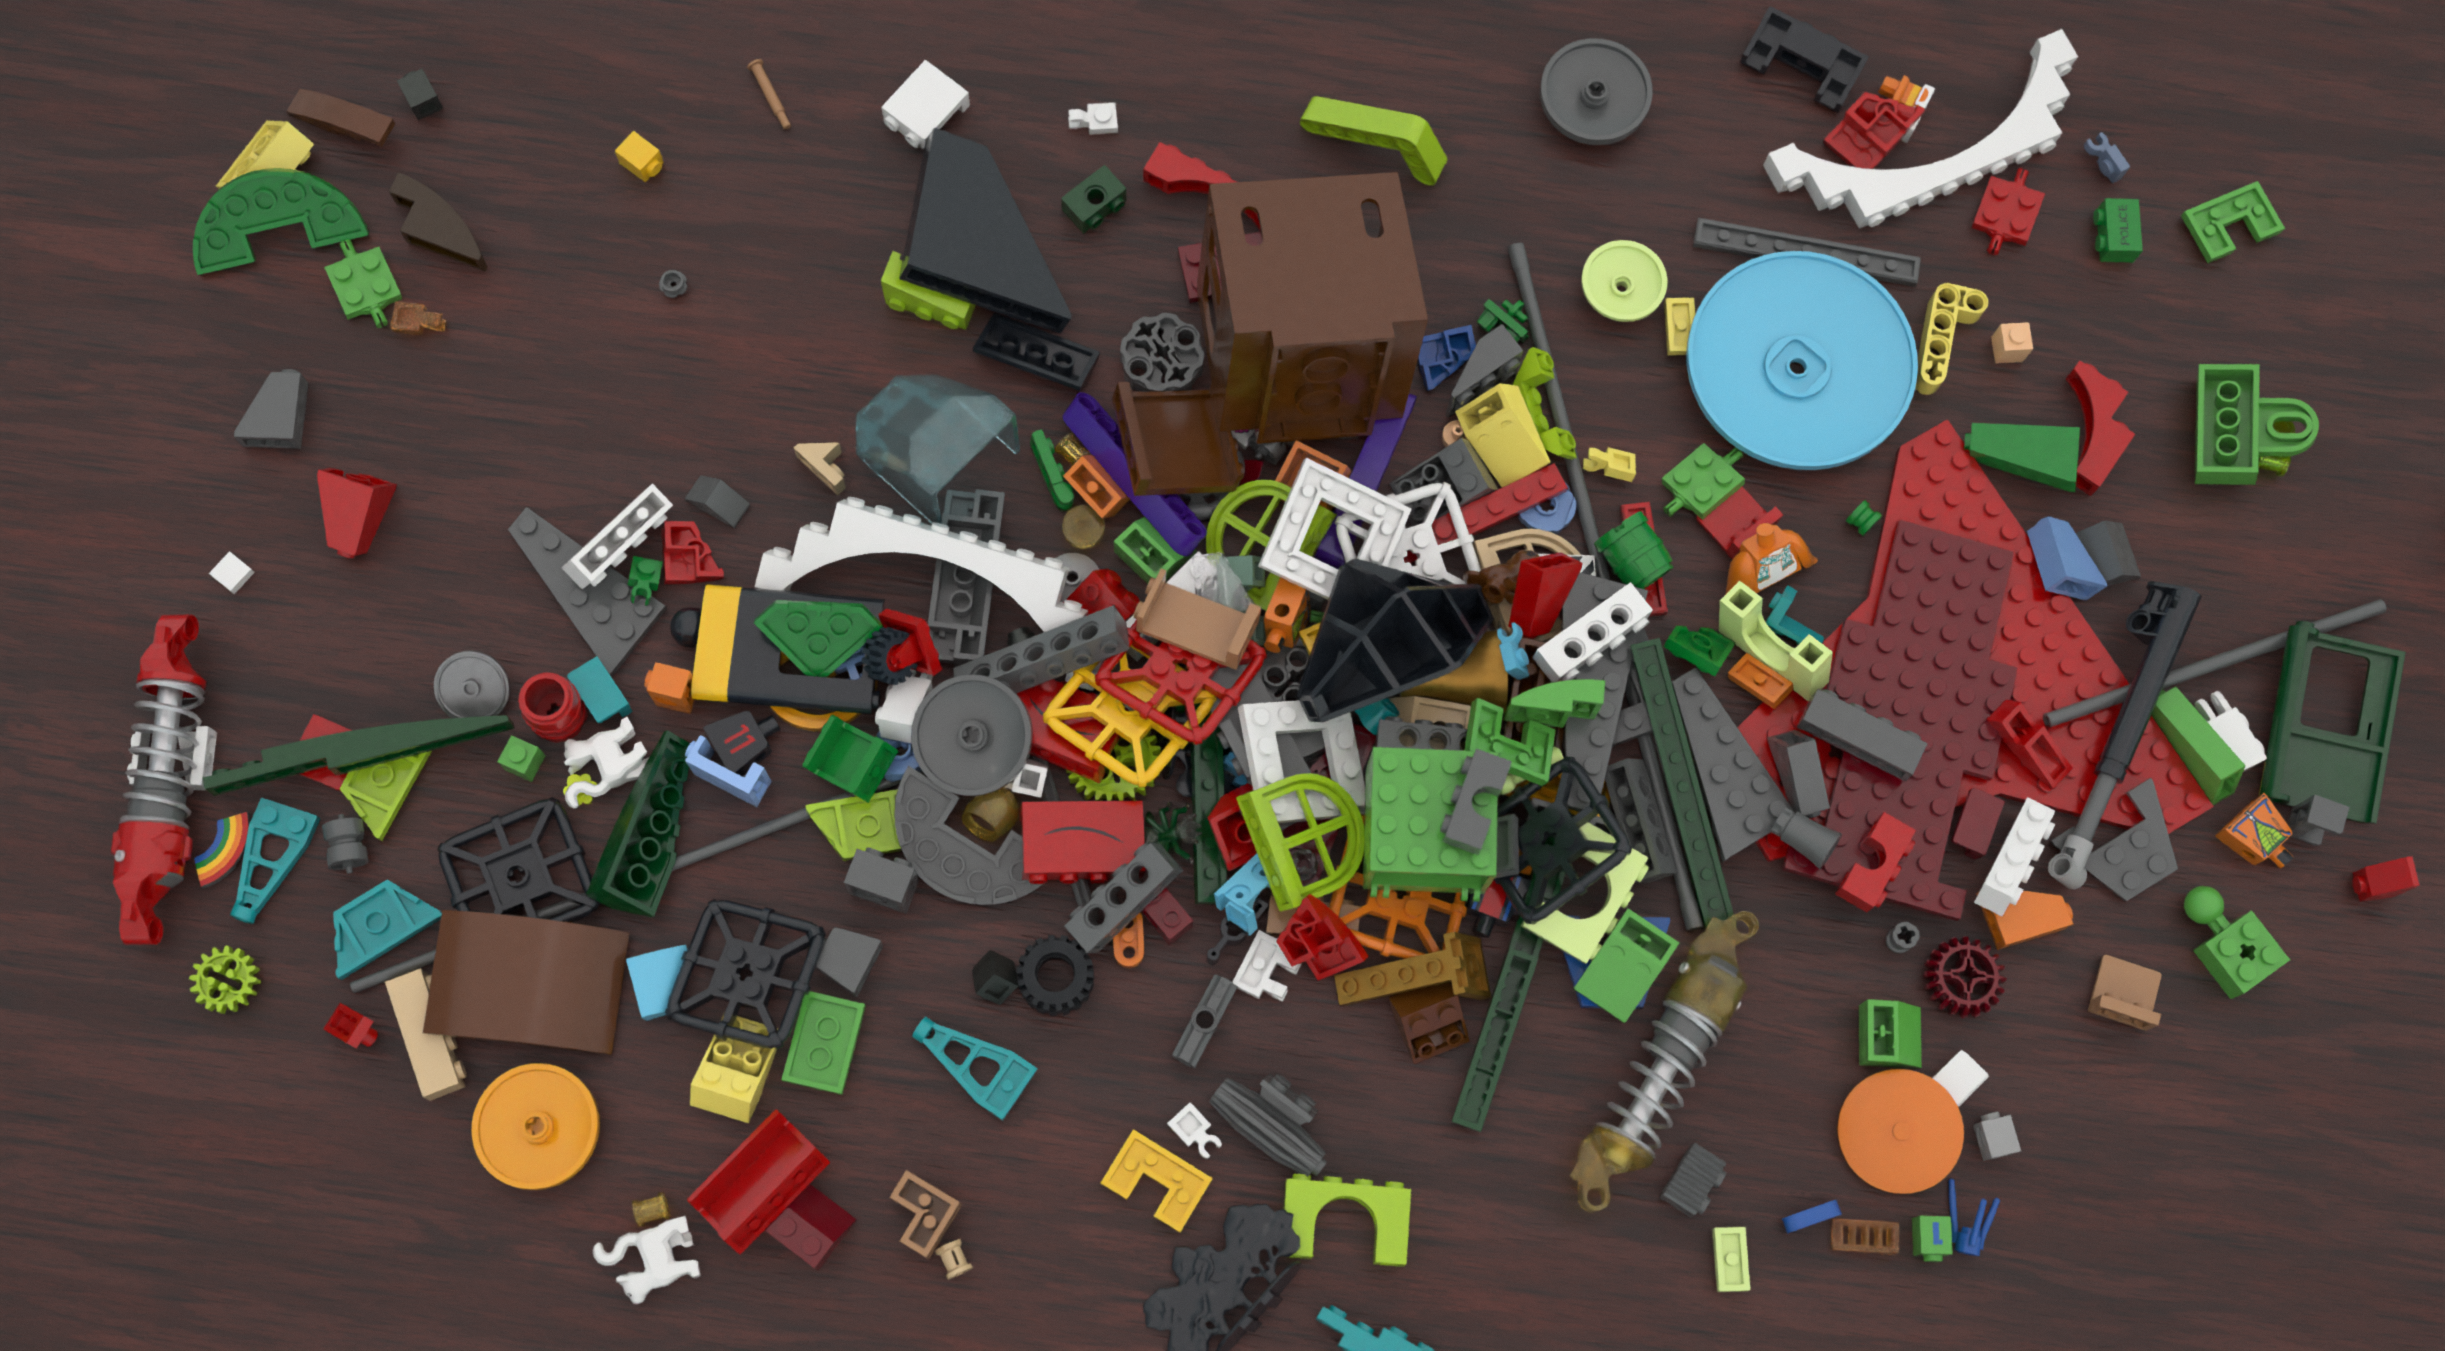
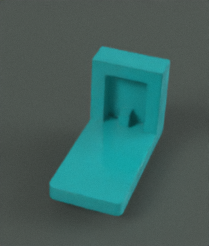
M1787 585L1782 594L1776 592L1768 605L1772 611L1766 620V624L1770 626L1772 631L1779 635L1790 637L1798 645L1809 634L1822 643L1824 639L1822 635L1785 615L1793 602L1797 590Z

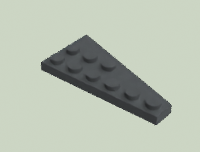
M526 507L509 527L508 531L594 654L598 656L610 676L613 677L667 610L666 606L652 596L649 605L645 606L646 598L642 595H637L634 603H631L630 597L633 587L627 586L628 579L610 566L604 570L607 576L595 587L590 583L581 589L561 567L583 547Z
M1694 668L1672 681L1688 745L1694 760L1693 764L1704 804L1709 810L1713 824L1711 827L1714 837H1717L1721 850L1719 854L1723 863L1770 834L1781 812L1786 807L1791 810L1793 808L1697 668Z

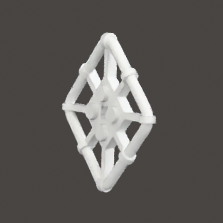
M1446 482L1442 484L1434 483L1398 495L1394 493L1386 495V497L1403 505L1436 495L1422 524L1407 529L1404 526L1388 567L1434 580H1442L1452 585L1465 584L1462 579L1446 571L1441 552L1461 546L1469 571H1481L1472 544L1474 542L1473 535H1469L1457 497L1450 488V484ZM1445 499L1458 539L1437 545L1431 525ZM1345 512L1342 516L1337 517L1335 524L1337 525V537L1347 563L1352 559H1357L1348 532L1365 540L1368 531L1353 523V521L1359 520V518ZM1407 551L1417 555L1418 559L1415 561V566H1412L1410 562H1404Z

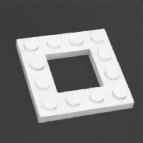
M1306 458L1301 464L1258 567L1329 600L1338 569L1299 551L1320 500L1371 524L1357 559L1388 567L1411 508Z
M1299 700L1243 704L1238 707L1253 791L1284 779L1276 734L1322 731L1331 780L1338 783L1349 793L1361 815L1365 816V784L1350 712L1322 723L1309 722ZM1304 790L1315 820L1333 819L1342 815L1336 805L1324 795L1315 791ZM1296 791L1270 801L1278 823L1307 821Z

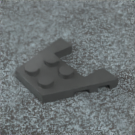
M2151 778L2126 792L2143 820L2092 851L2084 867L2096 880L2124 901L2130 900L2178 870L2155 785ZM2073 826L2050 840V843L2061 851L2069 834L2073 835L2075 827Z

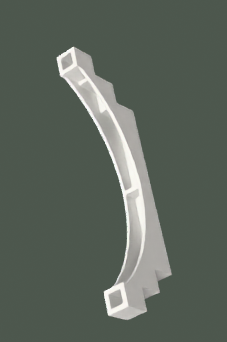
M2062 29L2038 39L2030 51L2033 57L2031 71L2023 95L2016 108L1994 132L1976 145L1953 157L1907 169H1862L1819 159L1798 150L1795 144L1792 143L1770 152L1763 166L1778 194L1786 190L1789 192L1795 191L1804 184L1818 211L1827 207L1834 209L1845 203L1859 229L1867 225L1870 227L1877 226L1890 215L1900 216L1907 212L1911 206L1916 204L1923 206L1931 202L1939 194L1949 195L1956 191L1960 185L1965 183L1972 185L1981 180L1983 175L1990 172L1993 175L1998 174L2011 163L2021 164L2031 158L2032 154L2039 151L2041 154L2052 150L2062 134L2052 115L2064 108V103L2070 96L2060 77L2072 70V65L2078 56Z
M847 497V500L843 499L837 502L830 531L827 530L828 526L818 522H811L810 525L807 524L801 527L793 556L790 550L781 547H774V549L764 552L755 587L760 589L790 591L792 583L805 574L823 565L847 557L883 552L912 553L949 561L991 581L1023 607L1043 632L1085 617L1088 613V610L1081 608L1082 604L1076 601L1065 600L1064 603L1060 602L1069 568L1062 566L1063 562L1058 559L1046 557L1045 560L1035 558V553L1029 550L1017 549V552L1006 549V544L996 540H989L988 543L977 540L978 536L973 533L961 531L960 534L949 531L950 527L940 523H932V526L921 523L920 517L910 514H904L903 517L892 514L893 510L891 508L880 505L872 508L864 505V500L855 497ZM1101 660V662L1092 671L1094 675L1097 674L1104 660ZM1073 672L1066 674V682L1074 675ZM1082 683L1079 686L1090 691L1095 689L1088 683Z

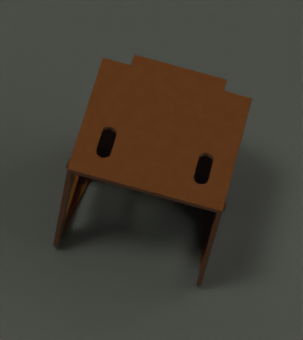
M1398 172L1209 184L1197 277V294L1219 432L1254 429L1256 443L1263 444L1372 435L1375 420L1403 418L1428 316ZM1365 202L1374 203L1378 208L1381 222L1378 238L1370 237L1366 233L1361 205ZM1245 210H1252L1258 214L1263 240L1258 246H1252L1245 240L1241 213ZM1214 247H1216V253H1217V259H1218V265H1219V271H1220V277H1221V289H1220V283H1219V277H1218V271H1217V265H1216ZM1209 282L1216 317V331H1214L1208 303Z

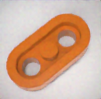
M1141 913L1132 920L1134 922L1132 927H1124L1113 938L1114 958L1124 968H1134L1144 958L1143 918ZM1125 949H1133L1135 955L1132 958H1126L1123 955Z

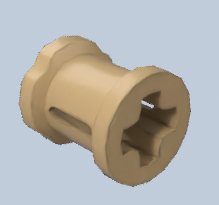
M960 1239L947 1243L935 1250L936 1255L941 1256L948 1272L946 1274L947 1280L962 1275L973 1268L971 1263H967L961 1250L962 1242Z

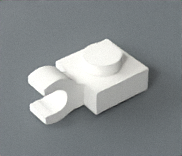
M1115 103L1087 104V112L1080 109L1069 110V129L1089 127L1090 135L1118 132Z

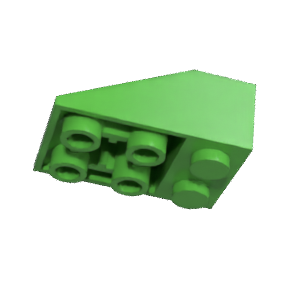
M1628 908L1622 914L1614 929L1602 944L1601 949L1573 989L1625 1024L1679 945V942Z

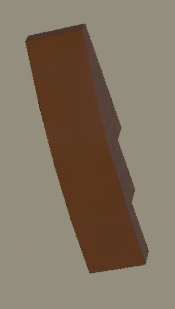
M299 89L286 111L288 115L337 136L341 133L358 141L362 138L380 147L384 145L396 124L393 118L371 109L305 89Z

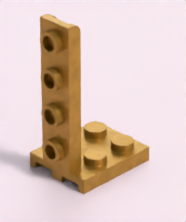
M1458 932L1443 934L1445 950L1334 975L1339 1005L1355 1004L1447 982H1452L1454 995L1478 1000L1491 998L1481 938Z

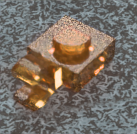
M395 301L390 329L395 333L422 335L423 327L443 332L445 331L447 320L442 319L441 313L426 312L427 308L424 304Z

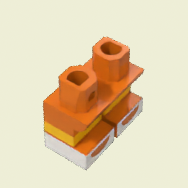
M1905 75L1901 81L1886 76L1878 93L1897 100L1901 104L1912 107L1920 106L1925 109L1935 88L1926 84L1922 88L1910 83V79ZM1920 118L1905 134L1901 141L1905 143L1909 141Z

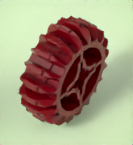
M1968 936L1962 937L1960 942L1956 937H1952L1949 939V944L1944 941L1938 944L1939 950L1933 949L1930 952L1932 959H1928L1924 963L1930 970L1925 971L1922 977L1931 979V982L1924 985V989H1933L1934 994L1929 997L1930 1000L1934 1001L1939 998L1941 1002L1938 1004V1009L1942 1010L1949 1006L1948 1013L1950 1016H1954L1959 1010V1015L1963 1019L1967 1018L1969 1013L1976 1018L1980 1016L1981 1011L1984 1013L1991 1011L1990 1004L1995 1006L2000 1002L1996 995H2002L2005 992V989L1998 985L2007 981L2006 977L1999 975V972L2003 971L2005 966H1997L1995 963L2000 958V955L1994 954L1990 956L1988 954L1991 950V945H1986L1981 949L1980 939H1975L1970 944ZM1959 954V961L1956 962L1955 969L1943 971L1948 957ZM1973 959L1979 963L1983 971L1975 967ZM1965 972V976L1968 975L1971 980L1965 983L1959 974ZM1945 983L1954 987L1956 996L1950 992ZM1986 984L1981 997L1977 1000H1970V994L1973 993L1974 985Z

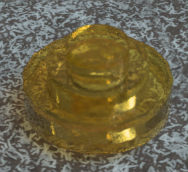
M1075 506L1063 518V535L1067 542L1076 548H1092L1104 537V518H1101L1091 506Z

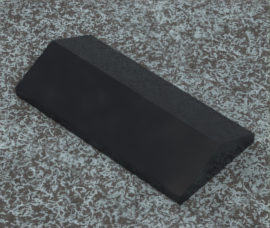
M993 313L972 350L975 353L1078 391L1087 385L1100 355V351L997 313Z

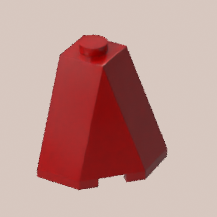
M319 469L317 479L327 546L338 550V555L347 558H355L357 555L366 554L393 497L397 484L362 473L358 475L347 473L346 476H343L344 471L341 469Z

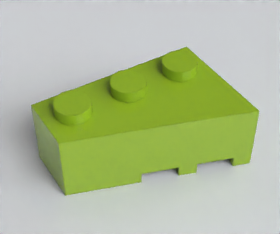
M892 251L881 279L885 303L896 311L902 312L907 310L915 313L917 317L923 320L934 319L941 321L948 328L958 329L959 327L966 330L976 305L900 280L901 254Z

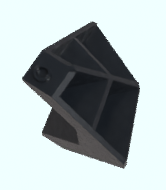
M1356 558L1340 566L1297 693V697L1309 722H1326L1447 675L1462 666L1494 620L1483 596L1482 587L1479 584L1452 585Z

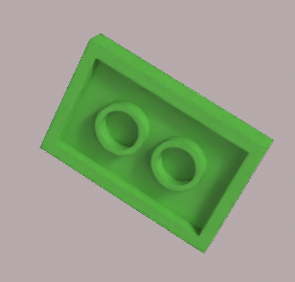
M811 991L808 995H805L781 1080L795 1085L843 1095L866 1005Z

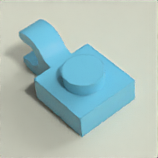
M1514 622L1512 623L1513 633L1509 637H1507L1506 631L1502 628L1497 630V636L1502 643L1499 647L1505 671L1517 680L1529 676L1526 666L1529 664V659L1526 651L1518 647L1523 637V630Z

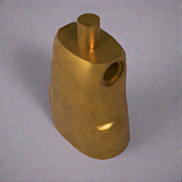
M1486 630L1462 666L1447 675L1400 693V697L1418 696L1470 706L1471 702L1479 698L1504 708L1503 713H1505L1508 695V673L1505 671L1499 647L1502 643L1497 636V630Z

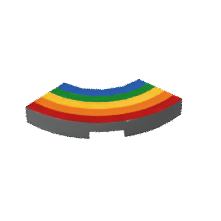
M248 812L218 820L217 835L213 844L205 853L194 858L202 888L205 889L220 882L236 868L245 851L248 827L251 822V816Z

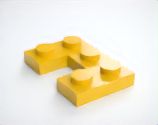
M1133 1130L1101 1181V1185L1128 1200L1143 1174L1168 1188L1169 1191L1155 1212L1154 1217L1180 1233L1213 1178Z

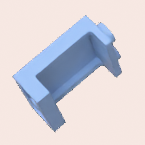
M700 735L697 741L693 740L685 753V757H687L685 761L693 774L757 807L772 782L765 768L753 762L746 776L742 777L710 760L714 750L707 738Z

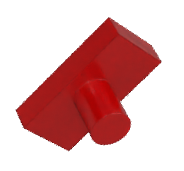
M339 1003L323 1029L356 1049L360 1043L366 1047L371 1046L378 1036V1031L371 1028L374 1021L342 1003Z

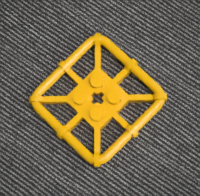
M1131 645V648H1133L1146 658H1150V656H1148L1147 654L1143 653L1142 651L1138 650L1137 648ZM1126 653L1119 661L1120 671L1131 670L1128 668ZM1101 661L1073 671L1074 675L1053 698L1043 713L1044 723L1085 752V757L1091 761L1095 759L1125 781L1138 785V788L1146 787V784L1158 776L1179 749H1184L1188 741L1179 738L1150 719L1144 720L1139 717V712L1135 710L1126 711L1121 701L1106 693L1100 686H1097L1094 678L1095 675L1092 671ZM1175 664V666H1176L1175 671H1176V672L1179 673L1181 670H1184V671L1187 672V670H1185L1184 668H1182V667L1179 666L1178 664ZM1144 680L1116 684L1144 702L1149 701L1158 690ZM1082 683H1088L1101 692L1091 705L1062 708ZM1204 689L1193 702L1194 704L1200 703L1199 707L1195 710L1198 725L1208 715L1217 701L1216 696ZM1166 695L1156 709L1165 713L1169 707L1181 706L1183 704ZM1093 717L1106 727L1092 743L1061 722V720ZM1187 720L1186 723H1185L1183 726H1185V727H1187L1188 729H1190L1189 723H1188V720ZM1153 728L1168 738L1170 742L1145 771L1140 742L1150 729ZM1114 733H1117L1132 744L1136 772L1102 750V747Z

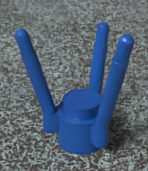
M1949 1179V1207L1952 1243H1955L1954 1251L1979 1256L1980 1250H1983L1984 1241L1996 1214L2000 1199H1994L1981 1231L1980 1227L1987 1204L1986 1199H1981L1973 1228L1962 1227L1961 1232H1958L1954 1179Z

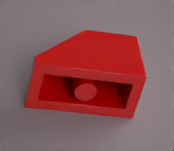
M2412 856L2367 866L2353 872L2352 885L2355 893L2358 894L2360 902L2396 897L2420 886Z

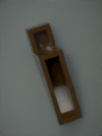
M398 172L389 193L396 204L411 209L400 230L406 242L485 272L487 269L486 261L472 233L459 214L432 189Z

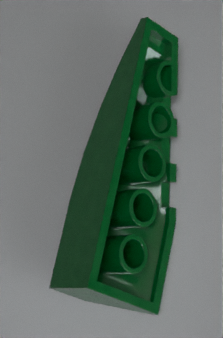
M668 730L664 731L639 775L607 841L586 895L611 909L648 917H654L676 861L677 853L674 852L681 826L678 825L680 809L683 808L684 796H682L683 784L687 781L689 769L685 761L687 758L685 753L690 743Z

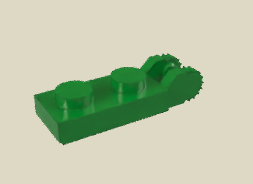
M1042 429L1032 432L1030 447L1054 504H1056L1060 511L1070 510L1074 500V492H1072L1073 489L1070 484L1063 482L1065 480L1063 477L1065 473L1060 463L1056 464L1052 455L1055 454L1053 443L1050 437L1045 438Z

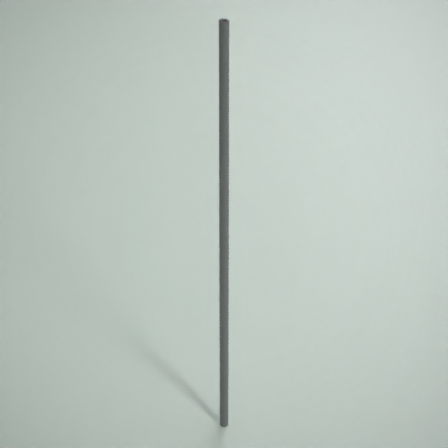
M883 777L875 793L900 784L901 780L890 782ZM844 792L821 802L856 796L849 792ZM805 807L677 856L672 871L810 819V816L807 814ZM565 899L539 909L536 913L539 919H550L581 905ZM436 949L350 982L351 989L355 994L433 964Z

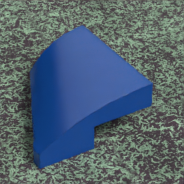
M1471 325L1424 336L1417 362L1427 391L1434 389L1469 360L1476 347Z

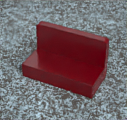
M1972 788L1968 792L1951 839L1952 843L1966 849L1965 856L1974 860L1986 856L2005 803L2004 800L1976 788Z

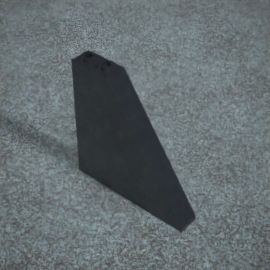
M933 128L924 146L899 279L1061 334L1071 320L1072 314L988 147L953 135L947 131Z

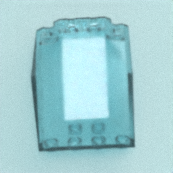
M937 374L896 375L885 388L869 401L868 405L856 414V455L931 524H941L942 522L936 494L992 439L997 437L1016 455L1020 452L1016 414L993 394Z

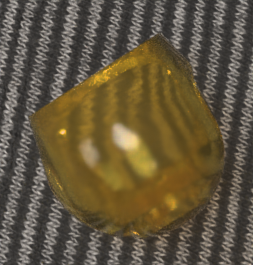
M1003 787L993 793L976 796L966 805L961 819L971 833L985 841L993 842L1013 828L1018 819L1019 805L1014 794ZM971 814L983 818L995 831L987 830L978 825Z

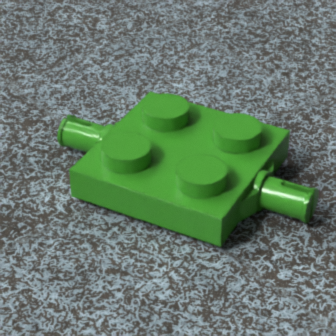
M345 240L349 250H347L344 241H342L340 247L346 258L324 268L348 320L360 315L371 314L377 328H382L379 320L380 317L385 327L388 321L382 310L389 304L403 298L380 247H376L363 253H356L351 240Z
M1704 443L1662 477V484L1674 496V499L1663 507L1664 512L1669 517H1672L1679 509L1685 507L1692 510L1702 520L1745 484V478L1732 467L1737 460L1743 457L1742 452L1734 447L1733 450L1722 457Z

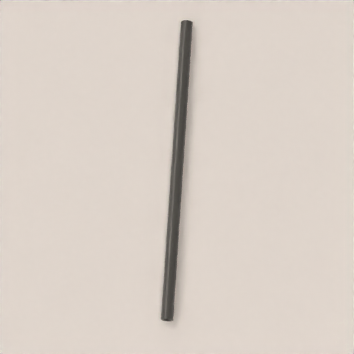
M2378 599L2311 623L2314 624V628L2319 630V633H2327L2385 613L2387 608L2385 602L2382 599ZM2288 631L2170 671L2163 689L2283 648L2286 644ZM2131 684L2043 714L2044 724L2050 728L2123 703Z

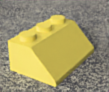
M267 120L216 187L220 189L234 178L256 170L269 168L295 170L298 165H302L310 157L311 152L309 150L313 147L314 143L287 121Z

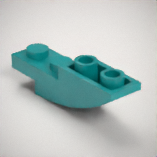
M1330 1305L1329 1309L1322 1307L1316 1317V1320L1342 1335L1337 1347L1345 1351H1435L1421 1342L1417 1346L1406 1340L1408 1334L1394 1326H1391L1390 1330L1385 1327L1382 1328L1376 1338L1372 1335L1375 1331L1374 1329L1360 1321L1356 1325L1345 1319L1347 1314L1333 1305Z

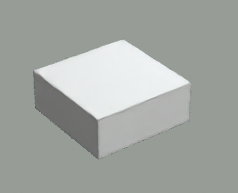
M229 551L209 574L235 594L255 572Z

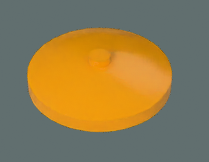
M543 1063L518 1066L496 1078L480 1097L472 1119L474 1149L486 1170L505 1184L525 1190H542L555 1187L576 1175L590 1159L599 1136L600 1119L598 1107L587 1086L569 1071L558 1066Z

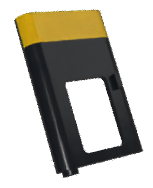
M706 585L691 685L693 700L873 714L874 709L879 708L881 693L880 691H875L876 680L868 676L869 673L865 672L864 668L862 677L858 680L792 675L779 672L782 651L754 624V619L776 600L859 603L863 604L880 621L878 614L884 611L885 599Z

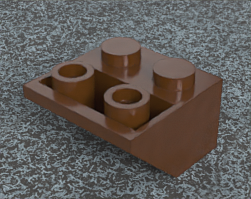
M1449 982L1389 997L1395 1022L1414 1064L1470 1042L1458 996L1454 995L1453 987Z

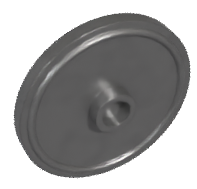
M466 650L451 655L440 665L434 678V694L441 709L451 718L497 716L508 702L510 681L506 670L494 657L481 651Z

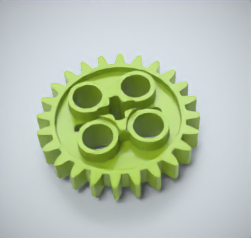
M1151 731L1140 742L1145 771L1161 753L1160 746L1155 745L1157 743L1156 735L1149 736ZM1120 737L1114 747L1116 760L1127 767H1135L1132 744L1126 747L1119 746L1118 743L1124 740V738ZM1105 766V773L1108 776L1101 783L1066 769V773H1072L1068 776L1070 784L1077 783L1075 785L1077 793L1085 790L1084 796L1087 801L1095 796L1096 801H1102L1103 799H1107V801L1117 799L1118 801H1124L1126 797H1129L1131 801H1136V792L1143 796L1146 795L1144 787L1138 788V785L1131 784L1121 777L1120 782L1116 783L1113 772ZM1152 780L1150 783H1147L1146 785L1149 787H1153L1154 781Z

